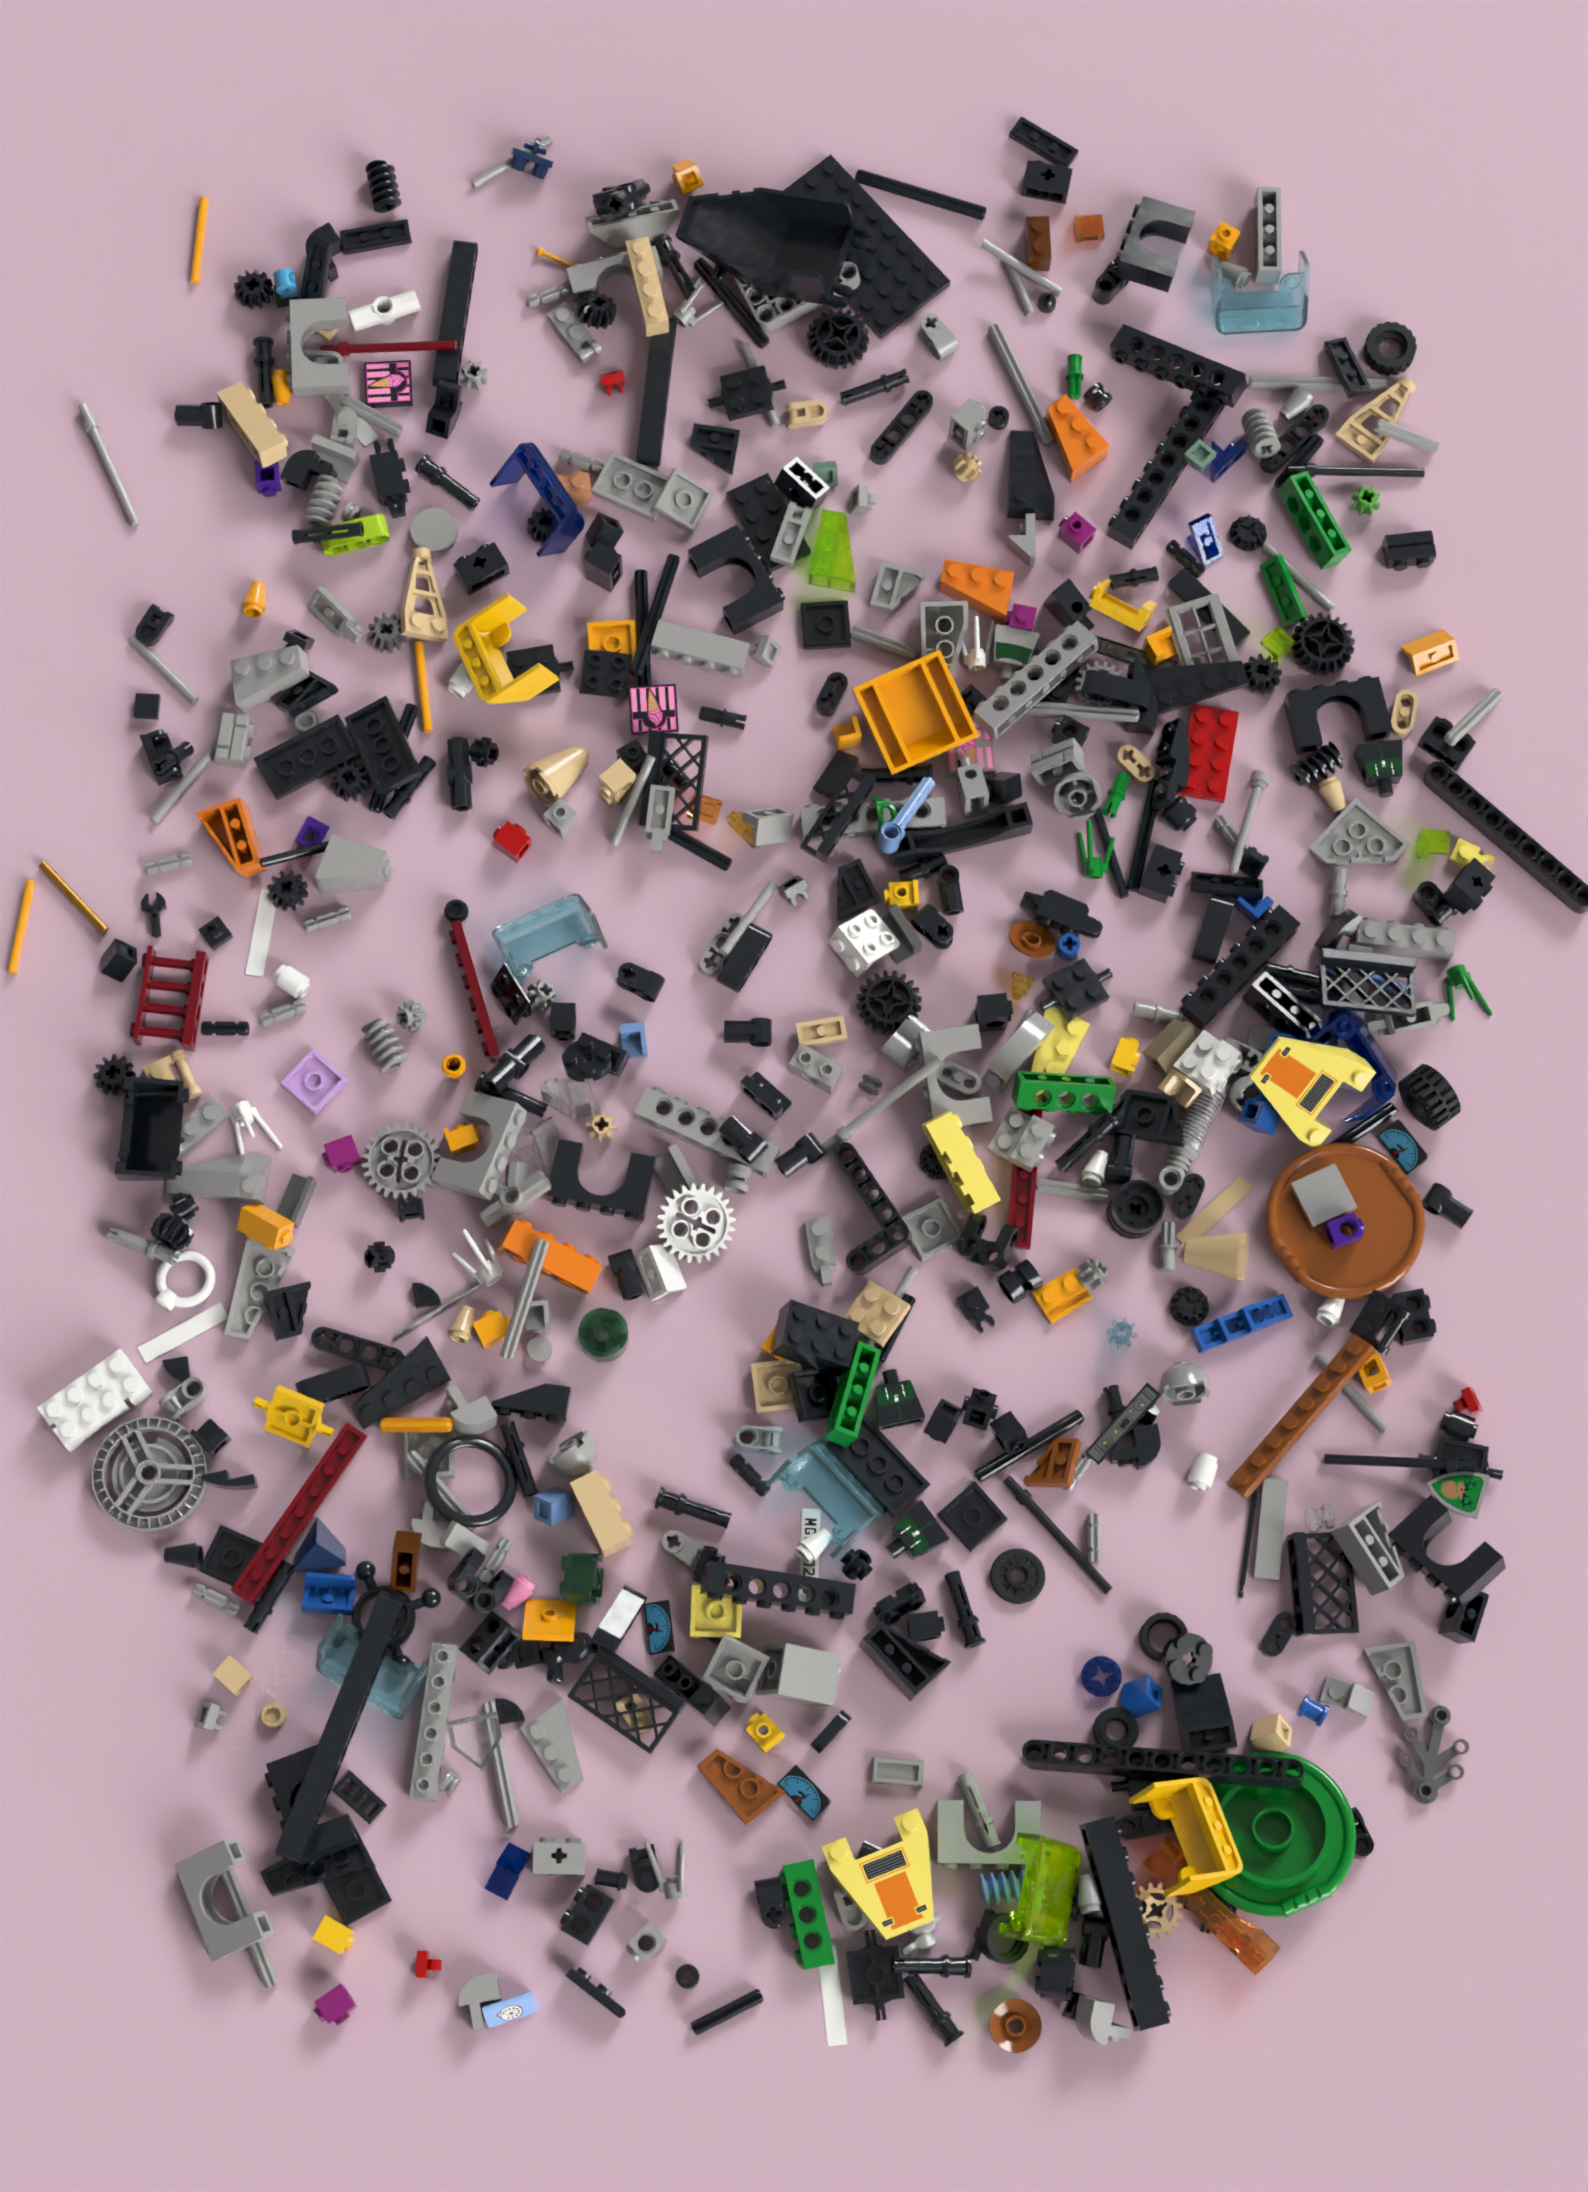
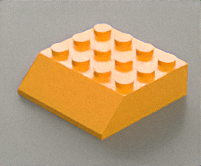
M940 650L852 689V695L876 748L891 775L979 737Z

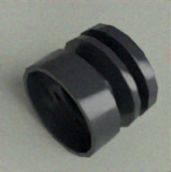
M1141 1179L1130 1180L1123 1184L1109 1201L1106 1210L1107 1222L1111 1229L1120 1237L1140 1239L1148 1235L1163 1217L1165 1209L1164 1197L1160 1190L1151 1182ZM1135 1209L1137 1211V1214L1131 1215L1129 1211Z

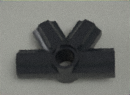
M637 179L630 183L602 188V192L592 194L596 214L610 211L613 215L621 214L626 210L640 207V202L646 199L647 194L650 192L649 184L644 182L643 179Z

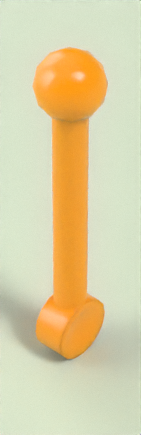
M541 247L535 251L537 256H545L568 267L578 263H570L545 252Z

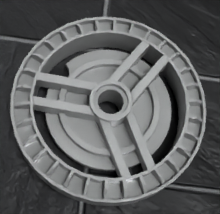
M155 1416L141 1417L118 1426L103 1440L92 1464V1488L101 1508L112 1520L134 1531L158 1532L181 1523L198 1507L207 1487V1483L203 1481L202 1475L208 1474V1465L201 1445L189 1433L188 1429L167 1418ZM158 1432L176 1438L187 1448L192 1465H187L182 1452L173 1443L157 1438L153 1444H147L142 1434ZM137 1435L138 1440L129 1443L128 1439ZM124 1444L125 1448L117 1456L112 1470L113 1487L119 1497L114 1502L107 1485V1471L114 1453ZM148 1469H155V1477L151 1480H145L144 1473ZM188 1471L193 1472L192 1480H188ZM186 1486H190L183 1500L170 1511L150 1517L134 1515L136 1510L141 1512H157L168 1508L180 1498ZM123 1503L130 1507L127 1512L120 1508Z

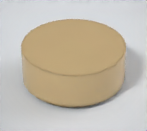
M276 1702L266 1704L260 1713L262 1723L271 1729L281 1727L287 1718L285 1708Z

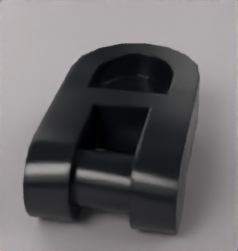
M152 604L135 630L138 641L147 647L155 645L167 627L172 624L174 614L168 611L163 612L159 606ZM155 618L158 619V620H160L158 624H156V623H154V622H152V621H153Z
M653 1843V1844H650V1846H651V1849H652V1851H653V1854H654L655 1859H656V1862H657L656 1853H655V1848H654V1843ZM635 1847L628 1849L637 1888L644 1893L654 1892L658 1888V1882L651 1863L650 1866L641 1868L639 1865V1860L649 1858L646 1848L636 1850Z

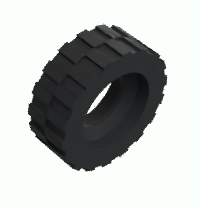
M1398 322L1380 323L1377 327L1372 328L1367 336L1363 348L1365 362L1373 371L1375 370L1380 375H1399L1400 372L1406 371L1413 361L1417 349L1416 338L1412 335L1411 330H1408L1405 325L1398 324ZM1385 339L1396 340L1401 346V353L1393 359L1385 358L1379 352V344Z

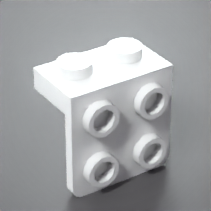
M872 909L840 925L828 941L832 949L857 978L863 976L874 961L894 951L900 945L899 940Z

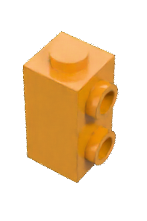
M258 1202L241 1207L237 1230L244 1233L246 1237L264 1244L270 1250H277L278 1248L290 1245L293 1238V1221Z

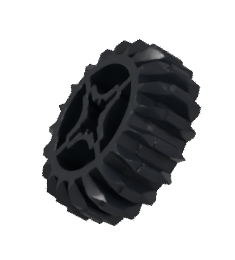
M830 308L829 314L822 311L820 318L815 316L813 319L814 324L809 325L810 332L807 333V346L809 349H812V357L817 356L818 363L825 361L826 368L830 364H834L836 370L838 365L842 364V367L846 369L848 362L854 366L856 359L861 360L863 353L867 352V345L869 344L868 328H865L864 320L859 321L858 313L851 316L850 309L846 313H842L841 308L838 309V312H834ZM827 329L828 335L825 337V340L820 341V335ZM856 336L855 344L849 348L848 341L851 340V337Z
M1320 612L1317 618L1311 614L1308 616V621L1302 619L1300 626L1297 625L1295 627V633L1291 636L1293 643H1291L1290 648L1294 650L1293 658H1300L1298 666L1305 664L1306 672L1310 668L1314 669V675H1317L1319 670L1322 671L1324 676L1328 674V670L1333 674L1337 672V668L1342 670L1345 667V663L1350 661V655L1354 652V647L1352 646L1355 640L1350 638L1352 630H1345L1347 622L1339 624L1340 617L1335 618V620L1331 619V613L1327 614L1326 618H1323ZM1322 630V632L1318 634L1311 633V635H1307L1312 631ZM1324 637V642H1323V643H1325V646L1323 647V650L1321 651L1322 645H1320V642L1322 641V638ZM1308 649L1312 650L1315 656L1308 651ZM1334 653H1337L1334 657L1323 658L1327 654L1334 655Z
M885 970L883 971V977L875 973V981L867 978V986H860L862 993L857 994V1000L861 1002L857 1003L856 1008L862 1010L859 1013V1017L866 1018L864 1021L865 1026L873 1023V1032L880 1027L882 1035H885L886 1029H890V1034L893 1035L895 1028H899L905 1019L909 1020L908 1016L910 1014L918 1018L916 1012H921L922 1006L919 1003L922 1002V997L917 996L919 993L918 987L912 988L914 985L913 980L905 982V974L898 978L896 970L893 971L892 976H888V972ZM888 986L885 993L872 995L879 988ZM896 988L906 995L909 1002L896 995ZM890 994H892V1006H889V1011L886 1012V1001L889 999ZM870 1004H874V1007L882 1010L883 1017L876 1015L871 1009ZM906 1011L902 1016L890 1019L894 1012Z

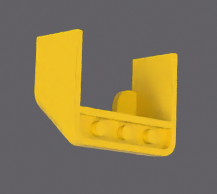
M508 593L460 624L453 633V640L479 698L487 704L528 701L559 680L557 675L540 663H537L513 679L500 648L511 638L512 632L508 623L526 612L527 609Z
M1195 1777L1155 1782L1128 1799L1130 1804L1149 1802L1151 1811L1157 1818L1161 1820L1170 1819L1188 1866L1178 1872L1179 1883L1163 1892L1165 1897L1200 1891L1228 1880L1242 1871V1860L1213 1786L1206 1778Z

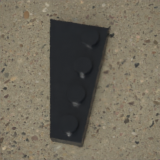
M427 1335L351 1406L363 1429L451 1380Z
M356 1829L359 1844L304 1865L284 1858L262 1870L260 1874L270 1894L277 1896L375 1868L376 1866Z

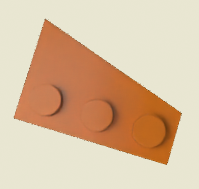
M1066 394L1047 407L1045 419L1054 435V443L1058 447L1061 455L1060 458L1066 467L1071 483L1107 457L1109 444Z
M945 559L939 592L956 601H968V605L978 610V613L984 616L986 614L1004 626L1014 572Z
M240 797L195 813L241 876L248 878L267 871L266 867L262 868L259 859L263 858L249 807Z

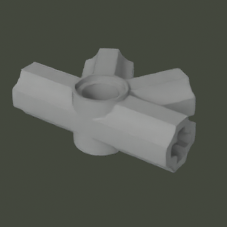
M515 1161L509 1162L506 1165L505 1182L498 1181L497 1189L491 1198L493 1202L479 1211L482 1221L490 1230L514 1214L520 1215L525 1213L529 1209L531 1202L551 1189V1184L542 1171L538 1170L528 1177L529 1166L526 1163Z

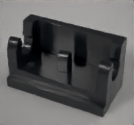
M163 729L139 735L151 767L154 760L163 756L166 750L173 748L168 734L164 733ZM180 765L169 768L163 774L156 773L161 767L153 770L159 786L184 777Z

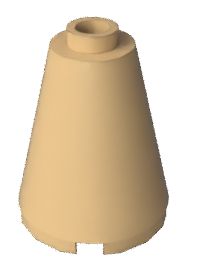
M578 746L562 750L527 765L522 770V773L526 772L527 775L523 778L524 782L538 801L543 799L547 802L544 805L551 807L559 798L563 797L588 766L589 755L584 748Z
M1248 1232L1188 1238L1186 1243L1181 1244L1180 1258H1184V1263L1243 1282L1246 1270H1242V1267L1248 1261Z

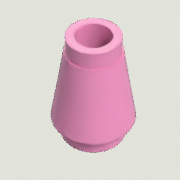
M521 1573L518 1578H514L512 1585L500 1603L512 1612L534 1594L533 1590L537 1586Z

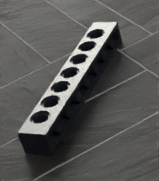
M1194 392L1190 397L1192 401L1189 406L1184 405L1178 416L1180 420L1177 425L1173 423L1166 434L1169 437L1165 442L1161 441L1156 448V457L1153 461L1149 459L1143 469L1145 474L1141 479L1138 477L1131 488L1133 490L1130 497L1125 496L1119 506L1121 511L1118 515L1114 514L1107 525L1110 527L1108 537L1131 550L1134 548L1187 466L1188 462L1183 459L1184 454L1198 439L1203 441L1225 406L1219 405L1210 398L1200 397ZM1197 408H1204L1206 412H1200ZM1185 426H1192L1195 430H1188ZM1173 444H1180L1183 448H1176ZM1162 462H1168L1172 466L1166 467L1162 465ZM1150 480H1156L1160 484L1153 485L1150 483ZM1139 498H1144V499H1146L1148 502H1147V503H1141V502L1138 501V499H1139ZM1126 517H1134L1136 521H1128Z

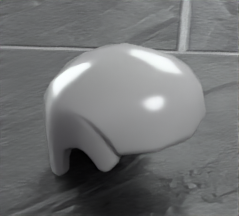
M1250 1076L1239 1078L1229 1090V1102L1240 1114L1246 1099L1259 1095V1088Z

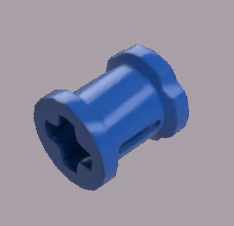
M1071 933L1064 934L1060 938L1057 954L1062 960L1071 961L1076 958L1080 948L1079 938ZM1065 944H1070L1072 950H1068Z
M1306 1695L1298 1709L1297 1716L1303 1715L1315 1721L1316 1725L1320 1727L1330 1706H1322L1312 1701L1309 1695Z

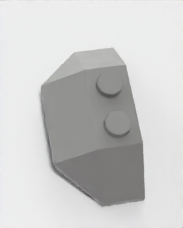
M675 199L640 203V207L626 210L621 214L613 215L610 211L585 217L589 233L614 248H626V241L648 236L651 243L659 236L664 235L680 214Z

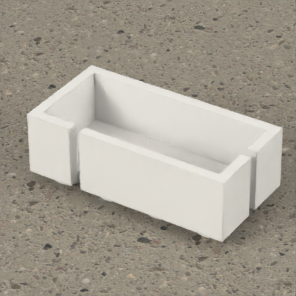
M120 1348L38 1406L37 1409L53 1428V1431L65 1448L71 1453L131 1410L124 1402L127 1398L136 1406L152 1395L153 1392Z

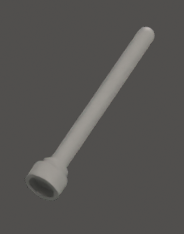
M1255 770L1251 774L1249 782L1252 791L1229 866V873L1231 875L1238 873L1261 791L1268 787L1270 775L1264 771Z

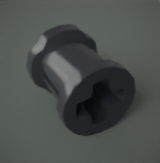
M418 1198V1201L402 1203V1201H398L400 1223L416 1218L425 1220L422 1198Z

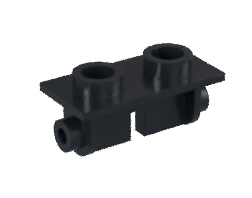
M909 1582L895 1591L899 1598L897 1601L889 1595L875 1603L876 1606L872 1609L876 1616H879L881 1622L886 1625L894 1624L903 1615L919 1609L926 1602L923 1590L919 1588L916 1582L913 1584Z

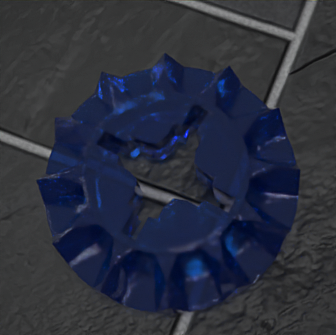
M1097 1656L1090 1659L1081 1671V1683L1087 1692L1096 1697L1112 1695L1118 1690L1122 1681V1673L1118 1664L1105 1656ZM1097 1666H1099L1103 1674H1112L1105 1679L1104 1688L1099 1680L1091 1681L1098 1674Z

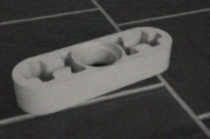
M731 913L725 918L700 957L699 968L704 975L714 976L718 974L735 948L734 946L727 956H723L716 947V942L719 939H728L730 936L728 933L731 930L730 922L741 921L744 917L742 914ZM714 952L717 955L714 960L716 967L711 966L707 969L705 961L710 962Z

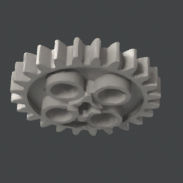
M396 1122L395 1129L393 1130L387 1124V1132L383 1133L378 1129V1138L370 1136L373 1145L364 1146L369 1154H362V1159L368 1162L361 1164V1167L369 1171L363 1175L365 1179L372 1178L368 1183L370 1187L377 1185L376 1194H380L384 1190L385 1199H388L391 1194H393L395 1202L398 1201L399 1196H403L405 1202H407L408 1195L410 1194L417 1199L418 1191L426 1194V1185L434 1187L431 1178L438 1164L436 1161H439L441 1154L434 1153L440 1150L439 1146L432 1145L435 1141L433 1136L426 1139L428 1135L426 1129L419 1133V1126L417 1124L412 1130L408 1122H406L404 1128H400L399 1123ZM406 1141L407 1144L404 1150L406 1162L402 1164L401 1181L397 1183L396 1180L399 1173L397 1162L401 1161L402 1143ZM389 1144H396L398 1146L397 1150L393 1153H387L385 1148ZM414 1147L422 1149L421 1154L418 1156H411L409 1152ZM387 1167L394 1169L393 1174L389 1177L381 1175L382 1170ZM414 1170L418 1172V1176L414 1180L405 1178L409 1171Z

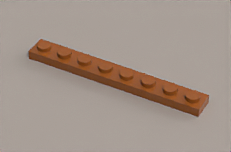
M1354 1334L1226 1482L1228 1487L1247 1500L1375 1351L1373 1346Z

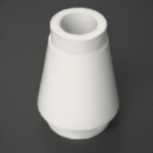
M1095 1150L1081 1173L1084 1184L1100 1187L1105 1182L1109 1157L1107 1152Z
M1327 1297L1316 1310V1320L1324 1326L1333 1327L1339 1322L1345 1299Z
M822 1528L820 1531L800 1541L795 1551L804 1563L815 1562L833 1540V1537L825 1528Z

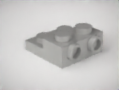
M1010 1106L987 1150L1031 1173L1033 1167L1039 1168L1045 1155L1042 1154L1045 1145L1051 1146L1056 1136L1053 1132L1055 1126L1035 1115L1031 1117Z
M724 1634L702 1681L706 1682L713 1690H721L729 1694L732 1700L747 1704L770 1657Z

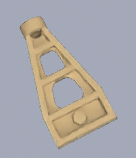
M1401 377L1395 385L1349 417L1335 434L1334 438L1372 465L1386 448L1390 437L1383 434L1373 435L1361 426L1362 422L1370 416H1375L1378 419L1397 424L1408 397L1416 389L1414 382L1407 377ZM1388 399L1397 405L1390 417L1378 409Z
M424 547L415 548L412 550V561L400 612L401 635L445 643L448 640L447 617L431 566V551ZM416 577L426 579L429 592L416 589ZM416 598L429 601L433 614L415 612Z

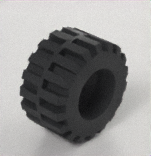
M1427 1064L1420 1065L1398 1082L1400 1096L1408 1110L1421 1124L1431 1130H1438L1461 1112L1459 1099L1450 1083L1441 1073Z

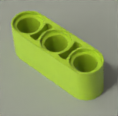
M375 514L337 523L346 524L362 521L364 536L321 541L324 555H339L388 542L390 535L385 516ZM348 530L332 531V534L348 532Z

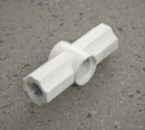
M412 290L390 298L386 296L378 297L374 303L348 311L353 329L356 332L378 324L390 325L396 318L420 311L421 308L416 293ZM383 309H388V310H389V311L386 312V313H381V312H380V311L383 310Z

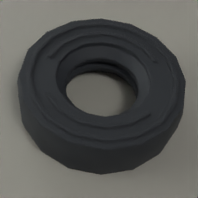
M1119 1707L1108 1708L1102 1711L1095 1719L1093 1725V1737L1097 1744L1132 1747L1136 1743L1139 1734L1138 1723L1135 1717L1129 1711ZM1119 1721L1124 1725L1126 1732L1122 1739L1112 1740L1107 1736L1106 1727L1109 1722Z

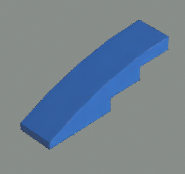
M1280 1294L1243 1307L1239 1311L1219 1317L1212 1322L1192 1328L1189 1332L1200 1354L1293 1317V1314L1284 1294Z

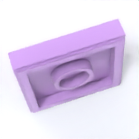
M312 1048L279 1084L313 1115L317 1116L349 1082V1079Z

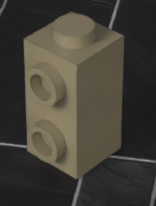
M1174 1018L1142 1053L1153 1069L1168 1075L1175 1062L1197 1038L1194 1033L1196 1030L1189 1022H1182Z

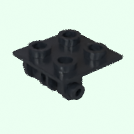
M585 649L579 694L627 698L632 654Z
M506 962L503 963L490 986L493 995L499 999L504 1007L506 1016L511 1018L514 1025H517L522 1016L527 1018L532 1015L531 1002Z

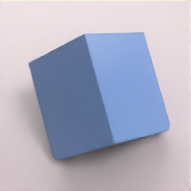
M644 1022L619 1024L622 1049L629 1053V1058L648 1056Z
M553 1487L534 1495V1519L553 1526L573 1517L572 1493L558 1487Z

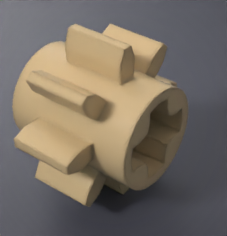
M965 453L963 455L959 454L953 461L956 465L953 470L954 474L964 482L967 480L971 481L972 479L976 480L982 473L979 470L981 461L972 453H967V455Z
M604 1111L599 1116L592 1114L593 1122L586 1123L588 1129H593L589 1134L590 1138L596 1136L599 1138V1143H602L605 1138L612 1140L611 1131H617V1126L611 1125L614 1121V1116L608 1118L605 1116ZM601 1123H605L603 1131L598 1129Z

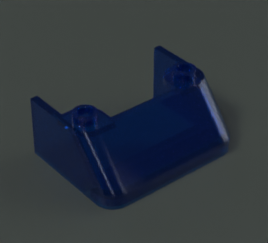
M532 442L521 443L489 484L491 487L518 483L526 473L559 522L557 528L536 554L538 557L565 552L583 530L585 525L584 516L537 446Z
M1335 1009L1297 1040L1315 1042L1327 1031L1331 1030L1337 1039L1344 1040L1352 1052L1366 1059L1375 1070L1376 1074L1370 1080L1372 1082L1371 1090L1373 1096L1344 1118L1345 1122L1349 1123L1366 1119L1390 1100L1395 1094L1398 1075L1356 1011Z

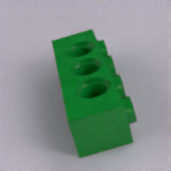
M1308 471L1290 476L1277 490L1278 495L1320 569L1339 564L1352 551Z
M1016 1071L1012 1099L1016 1108L1024 1111L1042 1109L1046 1112L1061 1110L1072 1114L1090 1112L1094 1115H1102L1105 1109L1110 1113L1112 1112L1116 1086L1112 1078L1107 1076ZM1044 1090L1042 1094L1035 1095L1038 1091ZM1068 1092L1065 1096L1059 1097L1061 1093ZM1091 1093L1088 1098H1083L1084 1095Z
M861 1341L855 1344L851 1366L840 1377L824 1439L843 1447H847L857 1439L881 1354L880 1349Z
M814 1859L783 1865L784 1872H779L782 1888L787 1887L789 1897L784 1898L787 1914H793L794 1923L790 1924L792 1939H798L799 1949L795 1950L798 1966L803 1965L804 1970L835 1964ZM798 1882L805 1883L808 1886L807 1895L803 1897L797 1896L793 1891L794 1885ZM809 1908L813 1911L814 1918L811 1922L804 1923L800 1920L799 1911L801 1909ZM808 1934H815L819 1939V1945L814 1949H809L804 1944V1938Z

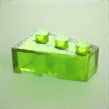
M822 510L809 572V585L855 593L856 580L846 513Z

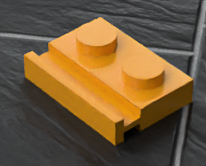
M1075 1268L1070 1269L1031 1294L1050 1324L1093 1299L1087 1288L1080 1283Z

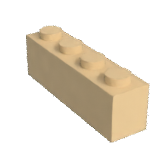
M647 236L626 241V255L646 337L668 333L669 319L649 238Z
M242 381L217 392L222 412L262 468L288 457L286 437L283 433H278L274 420L272 418L268 419L261 403L257 404L255 395L250 388L247 389Z

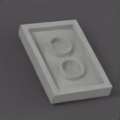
M612 451L591 491L597 497L655 522L659 513L654 511L652 507L669 476Z

